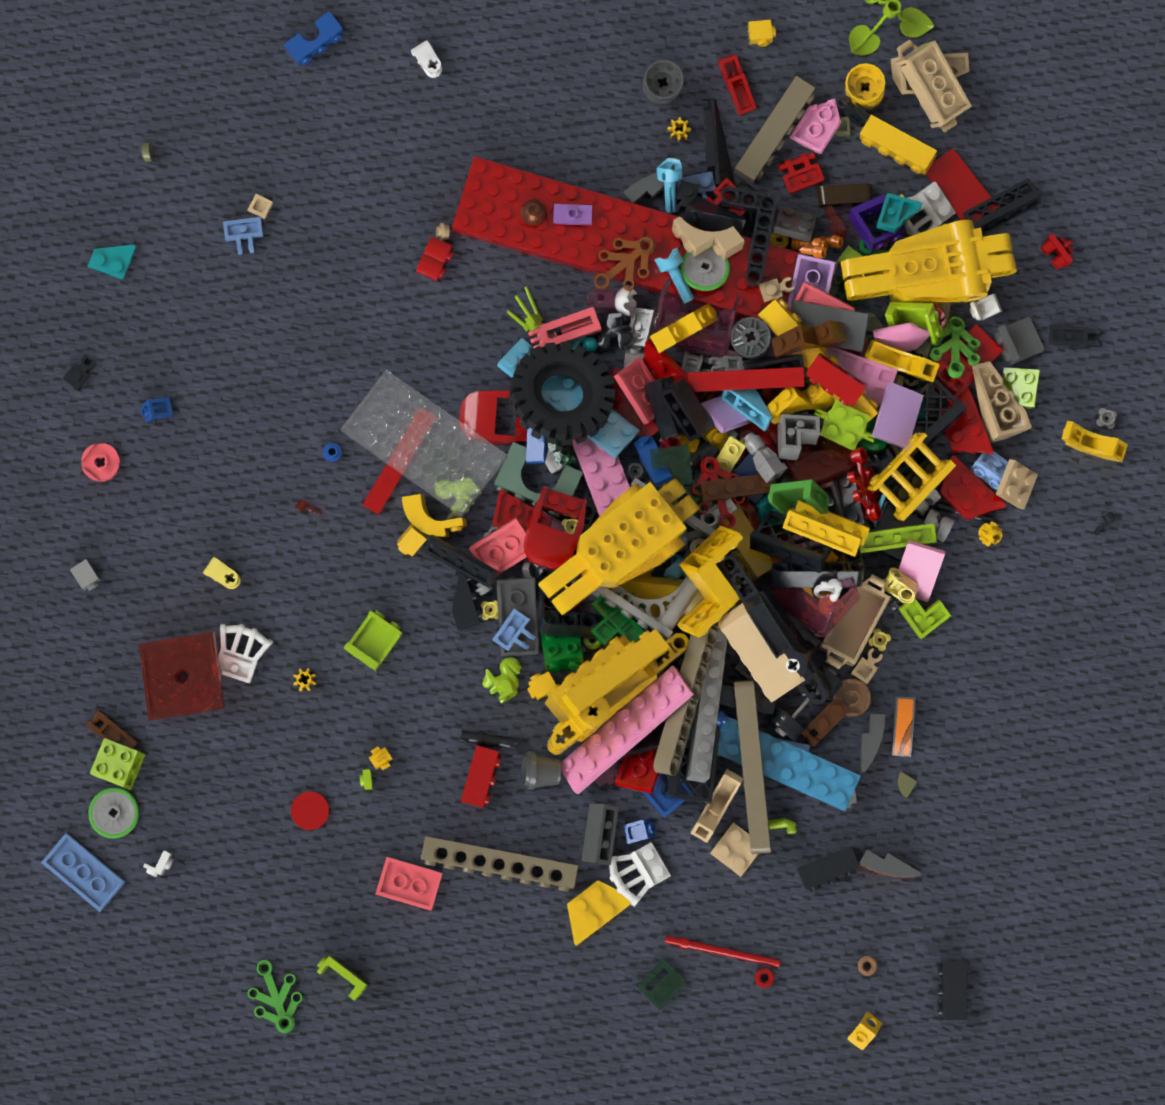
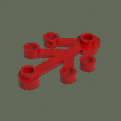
M860 447L854 449L850 454L852 462L857 463L860 477L856 471L848 472L847 477L850 483H856L860 488L852 492L854 501H860L866 508L865 514L867 518L875 522L882 516L881 508L877 503L880 493L879 489L876 491H869L867 489L870 485L869 481L875 476L872 467L864 469L863 463L867 461V454L865 449Z
M706 457L700 463L702 474L697 483L692 486L691 493L694 496H700L701 494L696 493L694 489L695 487L699 488V483L706 482L708 477L710 481L718 480L717 475L724 479L738 476L720 468L719 462L714 457ZM707 464H711V465H712V469H711V470L707 469V467H706ZM745 496L741 497L740 502L737 501L736 498H732L733 503L737 505L743 503L745 500ZM716 500L721 514L719 519L720 525L729 529L734 527L736 518L728 512L725 500ZM711 501L700 503L698 505L699 508L703 505L706 507V511L703 512L699 509L697 512L701 515L706 514L710 509ZM725 518L729 520V525L724 523Z

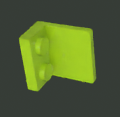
M105 738L90 774L131 790L146 754Z

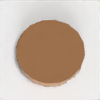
M857 679L842 681L843 686L833 696V700L838 696L851 709L845 715L847 717H857L863 714L871 703V693L868 687Z

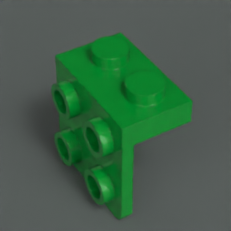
M541 633L546 672L557 673L561 670L579 669V666L583 664L580 638Z

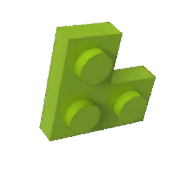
M916 598L911 603H904L898 607V610L920 639L924 638L951 616L940 600H937L925 611Z

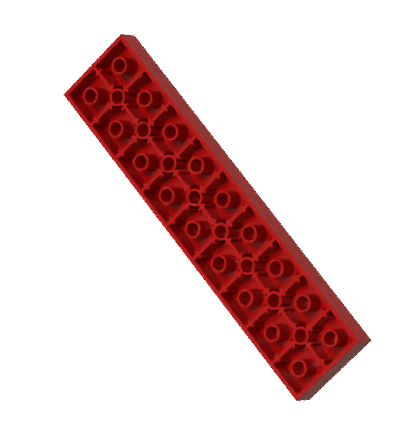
M474 156L452 225V232L595 275L600 273L606 274L621 262L613 260L601 262L598 258L601 250L630 254L635 250L630 248L615 250L613 241L616 238L638 241L641 237H650L655 242V250L648 257L649 276L646 279L638 277V269L641 267V256H639L634 262V286L682 300L669 271L660 272L654 260L656 258H668L675 248H678L682 258L687 252L682 240L677 238L672 231L674 219L678 218L677 216ZM531 199L542 202L547 212L545 220L536 226L527 225L520 217L522 205ZM554 204L592 205L591 225L553 224ZM688 223V224L691 225L692 227L697 228V229H699V230L709 231V232H716V231L701 229V228H698V227H696V226H694V225ZM741 236L744 239L743 249L728 258L730 273L726 282L719 288L711 291L696 290L688 285L694 297L689 302L700 306L709 303L714 310L740 318L754 317L762 320L758 314L771 302L764 303L759 286L750 288L745 283L752 238ZM755 240L759 245L765 244V242ZM617 241L615 245L621 247L622 242ZM643 244L642 248L646 250L649 248V245ZM769 244L761 283L776 278L778 283H782L783 279L791 277V281L785 284L787 288H791L798 254L801 253ZM606 253L601 254L602 259H606L608 257ZM753 256L752 260L755 263H760L762 258L760 256ZM626 268L612 278V280L623 283L626 277ZM645 270L640 271V275L645 276L647 274ZM756 274L748 276L751 281L759 279ZM782 292V299L787 303L789 293Z

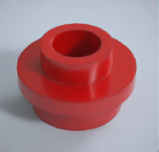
M762 968L756 972L755 982L762 988L770 987L774 982V974L771 970ZM763 974H766L768 976V980L766 982H763L761 980V976Z

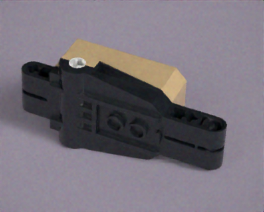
M738 551L729 552L719 562V568L742 602L722 616V619L718 621L719 629L725 634L730 645L736 650L741 661L747 666L752 677L758 682L763 693L769 698L771 703L797 685L800 686L799 691L803 697H808L814 704L824 703L831 694L832 686L819 668L821 662L817 658L815 646L810 641L804 639L771 589L763 586L743 555ZM729 559L734 562L735 566L729 564Z

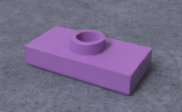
M554 204L553 224L591 225L592 205Z

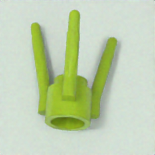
M526 286L525 291L534 313L530 314L518 295L515 296V299L527 315V318L524 319L526 323L510 310H507V313L527 332L528 330L533 331L540 328V325H543V318L540 316L533 297Z

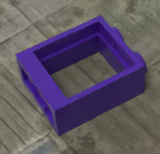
M884 194L850 209L849 220L871 254L876 251L881 252L887 246L895 244L896 241L902 240L905 237L906 228L903 225L895 233L889 232L874 238L863 221L881 212L886 198Z

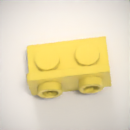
M730 436L716 458L719 462V467L729 473L745 449L743 437L739 441Z

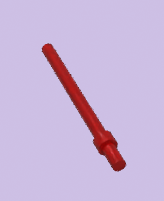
M667 935L665 937V943L679 946V948L685 950L690 948L778 968L780 965V960L690 941L689 938L685 937L676 938Z

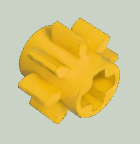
M681 117L677 121L671 120L672 127L667 128V131L672 132L670 138L676 137L678 142L682 137L687 140L686 132H691V128L687 127L688 120L684 122L681 120ZM676 127H683L682 132L680 130L676 132Z
M991 521L990 525L985 523L979 529V539L987 546H990L991 543L995 545L1002 539V528L993 521Z
M309 668L306 672L299 669L300 673L293 675L297 679L293 685H300L299 691L301 692L303 688H307L310 691L309 686L311 684L316 685L312 681L316 674L310 675ZM305 675L310 678L307 680V684L300 683L302 680L301 676Z
M377 746L371 750L373 755L368 758L376 770L380 767L382 770H385L391 766L389 761L392 760V757L385 747L380 750Z

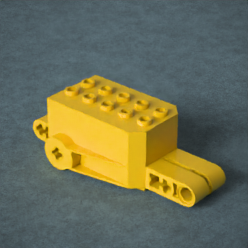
M960 220L944 224L896 241L887 253L846 259L840 263L843 279L846 281L844 285L847 300L849 301L890 295L891 302H935L937 304L945 302H970L982 299L988 295L987 292L992 283L991 278L1007 276L1017 272L1014 254H1012L1010 234L1003 233L983 237L981 228L974 229L972 220Z
M676 478L659 491L649 482L643 488L636 483L622 493L609 505L592 526L580 535L576 555L538 584L548 598L564 589L561 594L551 601L561 615L567 613L599 587L616 588L659 566L686 545L680 538L687 529L683 522L694 515L700 508L690 495L686 496L676 505H672L687 492ZM580 575L582 576L579 580H577L575 583H573L570 587H567V585H568L569 583H571L574 579H576L578 576H580Z
M676 633L666 641L670 648L658 657H663L659 664L656 662L657 658L577 717L572 714L561 699L565 694L564 690L572 684L576 686L581 683L579 679L587 673L592 675L596 672L594 669L602 662L606 665L611 661L609 658L619 651L620 654L624 652V647L630 641L625 635L620 638L616 636L608 643L609 645L605 650L603 648L594 654L590 662L588 660L579 666L575 674L573 672L570 673L560 686L557 684L547 694L548 698L545 705L560 721L552 730L553 734L547 742L548 750L555 755L561 754L575 742H583L586 738L591 737L603 724L652 684L661 672L685 652L689 642L688 637L682 633ZM564 736L565 739L562 743H556V741L558 742Z

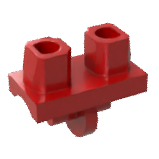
M1054 234L1048 236L1040 249L1046 256L1052 251L1058 255L1051 261L1054 268L1058 270L1064 266L1068 267L1073 262L1069 254L1074 252L1071 248L1074 241L1071 239L1067 242L1064 237L1058 240Z

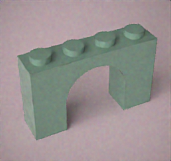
M513 442L494 485L497 487V491L502 489L506 493L510 492L522 502H525V499L532 502L534 507L541 493H535L527 489L521 479L522 470L526 464L527 448ZM565 465L556 486L552 490L574 496L583 472ZM549 511L551 515L556 517H560V515H562Z

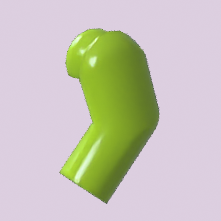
M779 818L769 820L768 822L770 830L787 828L786 832L788 834L797 832V824L792 820Z

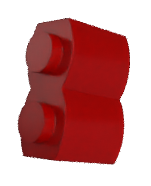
M431 236L417 266L416 273L436 282L439 278L442 279L446 272V268H444L446 261L450 262L454 254L452 245Z

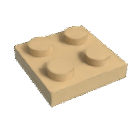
M1009 459L996 495L1015 507L1024 510L1038 474L1016 460Z
M734 822L710 853L740 877L758 855H751L749 834Z

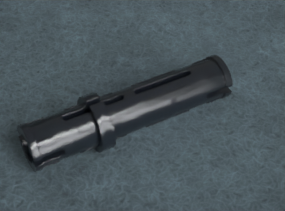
M462 730L460 742L518 751L519 738L483 733V731L478 733Z

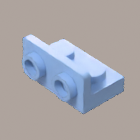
M994 452V455L982 453L970 470L993 489L998 490L1008 461L996 452Z

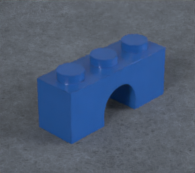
M330 11L314 22L315 27L319 31V36L315 40L307 41L298 33L284 44L285 49L298 66L301 64L307 65L316 53L322 54L327 50V45L331 42L337 43L342 39V34H344L343 28Z

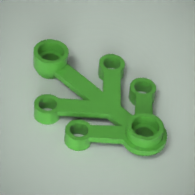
M954 316L947 321L946 328L942 330V335L936 344L932 343L930 339L932 345L939 346L932 349L930 353L932 360H940L942 354L951 349V363L948 373L952 378L961 377L965 369L964 365L960 362V351L968 358L967 362L969 365H977L980 361V356L972 352L978 350L980 342L965 330L964 321L960 317ZM951 334V339L939 346L942 339ZM960 336L968 342L967 346L960 340Z
M262 960L257 964V972L264 976L271 997L259 992L257 988H250L247 995L250 999H257L275 1007L278 1015L266 1011L263 1006L256 1007L254 1014L258 1018L263 1017L274 1022L277 1030L281 1033H289L295 1027L294 1012L298 1004L303 1000L300 992H294L291 995V1003L285 1012L283 1003L291 986L296 982V977L294 974H287L284 977L281 991L278 993L271 974L273 966L271 962ZM262 965H268L269 969L267 972L262 971ZM288 976L294 978L292 983L287 982L286 978ZM251 990L257 991L256 997L250 996ZM295 994L300 995V1000L298 1002L294 1001L293 996ZM258 1008H262L264 1010V1014L262 1016L257 1015ZM284 1019L289 1021V1025L287 1027L282 1026V1021Z

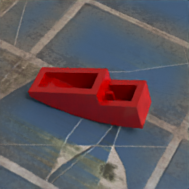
M731 54L716 60L738 115L757 109L737 55Z

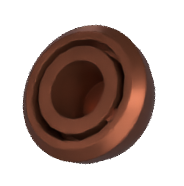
M528 200L520 209V217L527 225H539L546 218V208L539 200Z

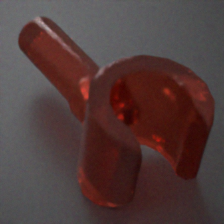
M300 500L295 505L302 513L306 508L320 516L323 512L312 507L304 500Z

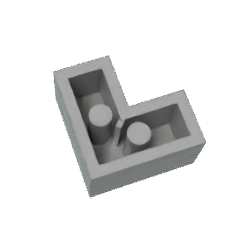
M781 414L777 425L778 459L797 460L801 451V444L816 445L820 435L819 416Z

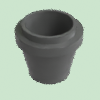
M528 751L527 755H524L522 762V784L526 786L527 790L559 785L561 775L560 759L536 754L535 751Z

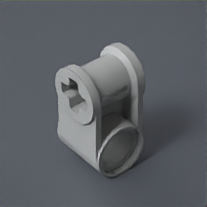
M685 351L682 369L687 374L688 372H700L704 355L696 356Z

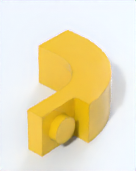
M1067 421L1063 430L1062 439L1066 441L1065 444L1069 447L1106 460L1123 462L1128 444L1119 438L1090 432L1072 421Z
M422 494L402 497L404 511L408 520L415 528L427 535H434L438 538H450L449 530L451 532L462 531L463 527H467L465 518L445 521L434 520L427 511L425 496Z

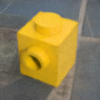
M771 20L748 22L749 44H758L759 47H764L772 43L773 37H776L775 25L772 26Z
M411 524L397 540L398 549L405 555L413 556L427 540V534L419 531Z
M549 671L543 675L537 673L530 677L531 681L528 682L530 687L527 690L532 699L536 697L538 701L546 697L556 684Z

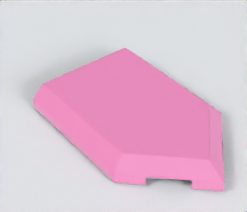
M835 98L819 105L809 106L790 135V139L818 154H822L841 124Z
M913 323L873 330L875 341L903 352L918 349L930 337L927 328L925 330L918 328Z

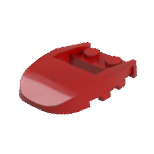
M477 391L469 394L463 400L460 407L459 425L462 433L468 439L492 445H512L513 442L517 444L519 442H527V430L525 431L519 425L520 417L516 419L515 436L495 434L497 397L509 398L510 391Z
M546 486L542 488L539 499L536 501L527 520L526 536L524 537V553L532 563L556 570L574 556L578 540L584 528L586 499H579L548 489ZM541 509L577 519L578 522L574 535L539 524L538 519Z

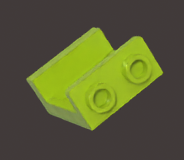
M890 302L885 313L888 327L913 323L918 328L924 330L927 328L932 343H937L942 335V326L939 324L938 311L935 310L934 303Z
M370 610L367 618L350 642H347L344 646V650L374 671H377L401 637L402 632L399 631L401 629L399 625L393 621L389 624L384 620L385 616L377 610L375 612Z
M323 957L317 965L319 967L317 972L323 974L330 966L355 986L348 996L356 1001L368 984L334 957Z

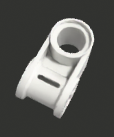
M427 40L411 50L412 55L416 56L418 64L421 65L429 77L436 78L441 74V62Z

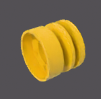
M865 63L855 66L847 74L845 82L846 95L851 98L854 105L858 103L865 110L875 108L883 100L885 93L883 73L872 64ZM862 86L864 88L869 87L868 92L866 90L862 92Z

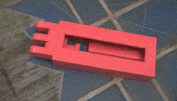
M594 307L540 325V328L528 332L529 337L537 335V337L530 340L532 344L540 343L533 346V349L538 346L543 349L546 343L555 342L556 347H558L561 342L569 343L601 331V326ZM560 327L562 335L557 336L556 331L548 334V331Z

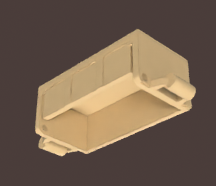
M908 40L897 47L899 60L895 64L896 66L902 65L900 68L930 119L931 128L939 127L943 132H947L957 125L956 117L972 107L937 42L931 41L917 47L911 40ZM912 47L913 51L903 57L902 53Z
M872 574L870 578L863 582L862 586L850 589L843 602L845 605L844 609L835 622L833 621L819 647V650L827 653L826 663L837 669H840L844 664L851 667L856 664L891 598L884 593L886 581ZM868 581L881 587L882 590L879 591L876 588L868 585Z

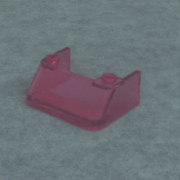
M666 279L660 295L654 334L690 314L680 311L681 302L679 299L668 295L669 279ZM741 296L736 297L732 310H721L718 313L717 321L674 344L672 347L714 357L726 356L730 347L731 333L736 323Z
M771 584L769 587L785 611L819 637L828 635L861 598L857 587L854 585L841 599L838 597L835 602L830 600L831 594H827L820 601H817L802 588H778Z

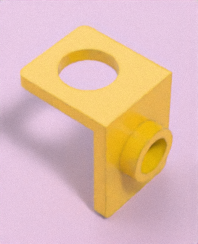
M866 1012L860 1024L847 1039L861 1050H864L877 1035L882 1022L869 1012ZM867 1019L872 1020L876 1027L869 1025Z

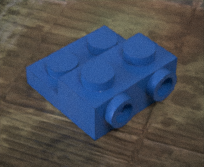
M660 773L653 793H642L662 817L665 818L685 800L664 798L667 774ZM685 782L679 786L678 794L687 795L691 792Z

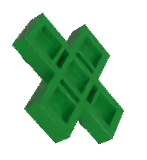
M602 596L598 597L591 604L604 618L591 630V633L603 646L616 634H619L621 637L625 635L630 642L634 641L636 643L640 640L639 636L645 632L633 620L634 617H631V619L627 618L621 613L622 609L617 606L612 608L605 603L606 599ZM643 603L639 604V609L642 607L644 610L646 605Z

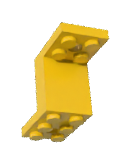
M720 525L679 564L704 597L677 624L682 631L700 638L708 632L714 623L720 621L722 616L732 609L740 599L736 591L715 565L721 562L730 550L738 546L739 542L743 539L739 532Z

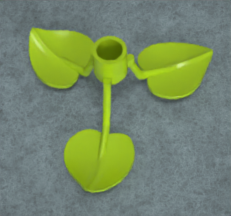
M865 0L869 4H874L877 1L879 4H885L883 7L884 15L872 30L865 25L854 27L849 35L850 49L853 54L859 56L869 55L876 51L880 45V38L874 32L886 18H894L896 15L902 21L900 23L901 32L909 38H918L924 35L934 25L922 11L916 8H905L902 12L900 10L901 4L898 0Z

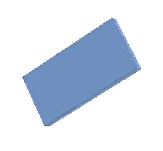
M68 833L64 834L41 862L99 912L105 908L126 883Z

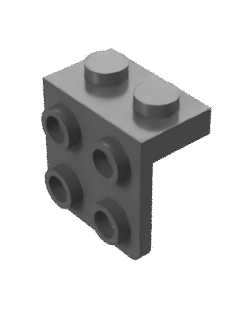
M1029 317L1008 326L1004 324L995 330V339L1001 345L1004 359L1009 362L1010 366L1044 351V346Z

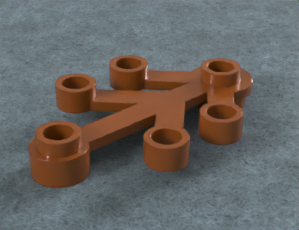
M641 237L638 241H628L622 238H616L613 241L615 250H622L623 248L635 249L630 254L601 250L598 255L601 262H607L608 260L621 262L606 274L600 273L596 275L594 279L595 287L600 290L606 289L609 286V281L626 268L623 288L626 291L633 290L634 262L639 256H641V267L638 269L637 274L640 279H646L649 276L648 257L655 250V242L650 237ZM617 241L622 242V246L617 247L615 243ZM648 244L649 248L645 250L642 248V245ZM606 253L608 257L606 259H602L601 254ZM645 270L647 274L645 276L640 275V271ZM602 279L605 281V284L599 285L598 281ZM631 282L632 287L627 288L625 283Z

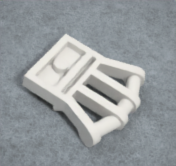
M932 182L916 195L908 197V199L922 202L920 210L923 209L926 216L915 224L908 220L904 224L907 229L906 233L911 236L919 234L920 232L917 229L929 220L931 225L927 230L936 228L956 213L936 182Z
M220 624L221 649L213 672L251 684L258 660L273 644V641L265 638L256 628L249 629L243 624L232 626ZM236 633L231 651L227 650L226 634ZM242 634L249 636L244 655L236 653ZM256 639L263 646L251 658L249 655Z
M652 843L629 855L612 856L611 865H609L610 880L617 886L618 894L621 893L631 901V905L634 907L648 889L671 876ZM632 860L633 865L618 872L616 862ZM637 869L641 876L624 884L621 877ZM643 880L646 884L637 896L628 890Z

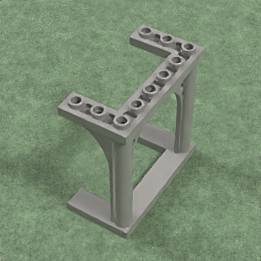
M635 478L631 483V487L636 483L641 488H643L646 485L637 478ZM693 515L684 521L706 537H709L715 531V529ZM581 575L578 576L576 579H574V580L572 581V583H575V582H576L577 580H579L582 576H581ZM687 576L673 593L659 599L648 600L635 597L621 586L610 590L611 588L599 587L591 594L596 597L602 596L606 599L605 603L612 608L617 606L622 609L621 613L629 619L634 617L638 620L637 624L647 630L649 627L652 631L656 629L663 639L667 641L672 636V629L698 592V589ZM628 595L629 599L624 600L623 596ZM664 601L670 602V604L666 606L668 608L667 611H665V607L663 605ZM643 603L646 605V614L642 607L639 609V604ZM653 604H657L660 607L661 613L657 618H654L650 613V607Z

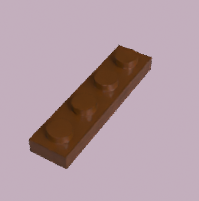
M760 474L700 482L699 489L702 502L766 494L770 492L771 484H776V481L773 480L766 483Z

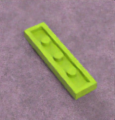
M927 523L870 531L865 545L859 546L860 553L906 547L908 540L920 544L937 542L935 524Z

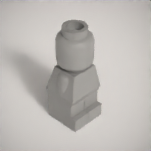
M752 432L744 438L745 447L751 455H755L753 460L756 470L766 483L779 478L785 472L787 466L780 462L777 454L770 448H765V443L759 435H755Z

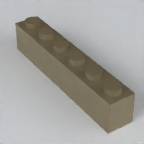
M798 76L794 78L735 167L734 173L752 184L756 180H761L765 173L762 170L766 165H771L775 158L773 156L776 149L780 151L785 141L783 138L786 134L790 135L795 128L793 123L796 119L800 120L806 111L803 108L807 103L810 105L816 95L813 94L815 87Z

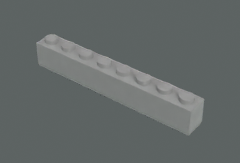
M720 629L694 715L686 780L705 783L710 778L727 647V637Z

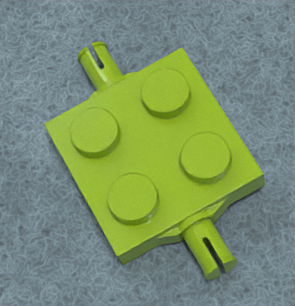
M835 400L828 412L819 408L816 409L817 412L814 415L824 419L823 427L820 431L821 436L851 450L856 448L862 438L872 443L874 442V439L870 438L872 433L866 431L870 415L851 406H846L838 400Z

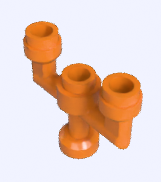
M838 235L831 237L821 236L814 238L810 242L793 238L791 246L793 250H800L802 254L813 255L814 258L820 259L826 256L828 245L835 249L841 248L843 238Z

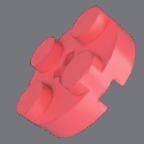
M108 444L91 445L82 455L83 471L94 481L105 482L112 479L119 471V455ZM98 458L100 460L105 458V465L97 467L98 463L96 460Z

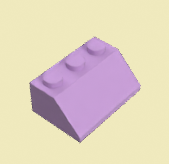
M798 254L791 285L795 289L789 294L787 303L789 308L787 309H790L804 281L831 295L838 262Z

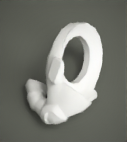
M831 579L828 583L822 581L820 585L814 588V595L835 602L842 590V584L838 579ZM826 590L831 591L833 594L825 596L818 592Z

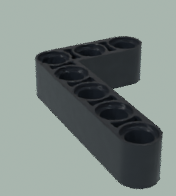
M727 187L721 195V203L724 207L757 213L745 274L746 285L750 288H756L761 284L776 199L768 193ZM732 194L735 199L728 201L725 199V195ZM749 197L754 202L748 205L743 200ZM770 201L772 207L765 208L762 203ZM766 219L769 225L761 226L759 221ZM762 237L766 242L763 245H759L755 239ZM760 256L762 258V261L760 263H755L752 260V257ZM756 274L759 279L751 281L748 276Z
M859 549L855 557L840 551L839 562H824V568L821 573L789 562H775L771 566L769 583L778 588H815L822 581L828 583L831 579H838L842 584V588H856L863 585L865 565Z
M540 586L538 587L536 592L538 629L541 633L554 636L596 639L591 630L604 619L600 614L567 612L561 615L551 602L558 596V593L548 598ZM616 634L611 640H613L616 636H618L619 638L621 636L619 634Z

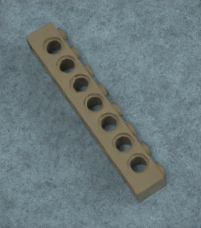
M425 836L421 860H425V865L436 866V863L444 864L443 868L455 870L456 866L463 868L462 872L474 874V870L482 871V875L488 877L498 874L501 875L503 880L512 881V878H518L520 883L529 885L534 881L539 882L540 887L550 888L551 885L558 886V890L566 892L574 889L578 865ZM440 848H444L448 852L445 859L437 857V851ZM459 852H464L467 856L466 861L463 863L456 861V854ZM480 855L486 859V863L481 867L475 864V858ZM497 859H502L505 862V867L502 870L494 868V862ZM516 863H521L524 866V871L520 874L513 872V866ZM537 866L543 869V875L539 878L532 875V869ZM554 870H559L562 873L561 880L553 881L551 873Z

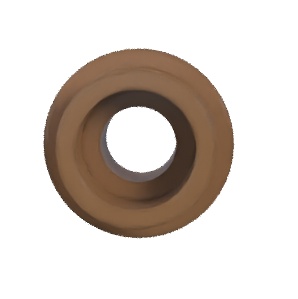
M870 956L862 957L858 962V970L861 974L870 976L876 972L877 962ZM869 962L871 964V968L869 970H866L864 968V963Z

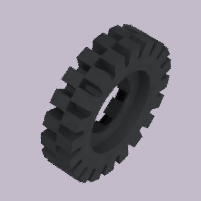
M555 342L546 343L543 350L538 346L531 350L530 356L526 353L520 360L519 365L516 366L509 388V404L513 405L512 413L515 419L521 418L519 425L525 431L529 428L533 429L531 435L537 439H540L542 435L546 436V443L554 445L557 439L561 440V445H571L573 439L579 444L586 441L588 435L591 438L599 432L600 427L603 428L607 422L615 399L614 380L612 375L607 376L609 369L604 362L598 364L599 357L593 352L588 356L585 355L586 348L577 345L575 350L570 349L571 343L561 342L559 348H556ZM554 375L570 376L582 388V401L573 410H555L542 397L543 383Z

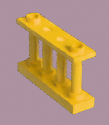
M915 433L909 439L910 443L879 475H875L869 481L870 485L867 487L869 491L879 489L896 507L897 511L893 515L901 521H904L956 466L951 460H940L922 442L927 437L925 433ZM916 447L935 465L936 470L932 474H927L911 458L910 454ZM903 461L922 479V484L919 488H914L897 470ZM890 475L909 493V498L905 502H901L883 483Z
M798 500L795 510L789 509L783 528L854 557L858 552L859 546L865 545L870 528L829 511L826 514H820L809 503Z

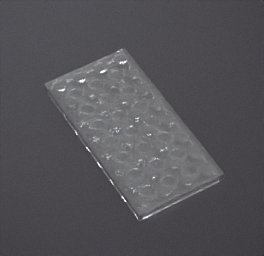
M385 370L340 429L345 435L461 517H463L508 457L506 453L388 370Z

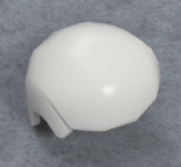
M623 287L620 288L615 296L616 310L624 313V315L632 316L633 309L637 306V302L632 296L637 294L634 289L626 291Z

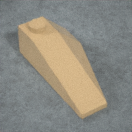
M968 53L943 54L956 77L970 72ZM899 57L891 59L892 79L901 94H915L900 68L902 65L896 66L895 64Z
M989 361L973 365L972 369L982 421L990 443L1008 439L1031 429L1026 410L1017 403L1013 392H1009L1003 383L1002 377L992 363Z

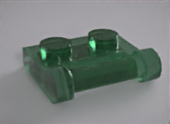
M663 958L658 961L659 964L641 983L638 982L635 985L659 1010L687 983ZM666 969L669 973L649 992L646 989L648 985Z

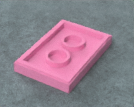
M908 540L898 570L918 584L915 598L928 602L945 556V551Z

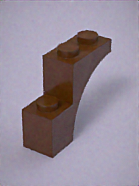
M828 320L816 327L798 325L771 339L775 357L782 358L788 354L810 348H833L847 341V336L842 322Z

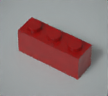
M821 353L818 354L805 373L810 382L816 385L819 383L824 387L823 390L832 396L835 394L840 398L839 401L846 406L851 405L853 407L868 386Z
M476 745L461 798L462 803L484 808V804H489L491 794H488L490 786H494L496 775H493L495 767L499 768L502 758L498 756L499 751Z

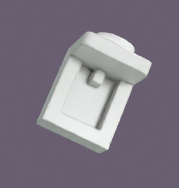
M996 294L970 303V312L973 318L980 321L1002 312Z
M163 851L156 867L145 863L143 867L147 869L146 873L157 877L158 874L163 875L165 869L169 870L174 861L171 858L173 854Z

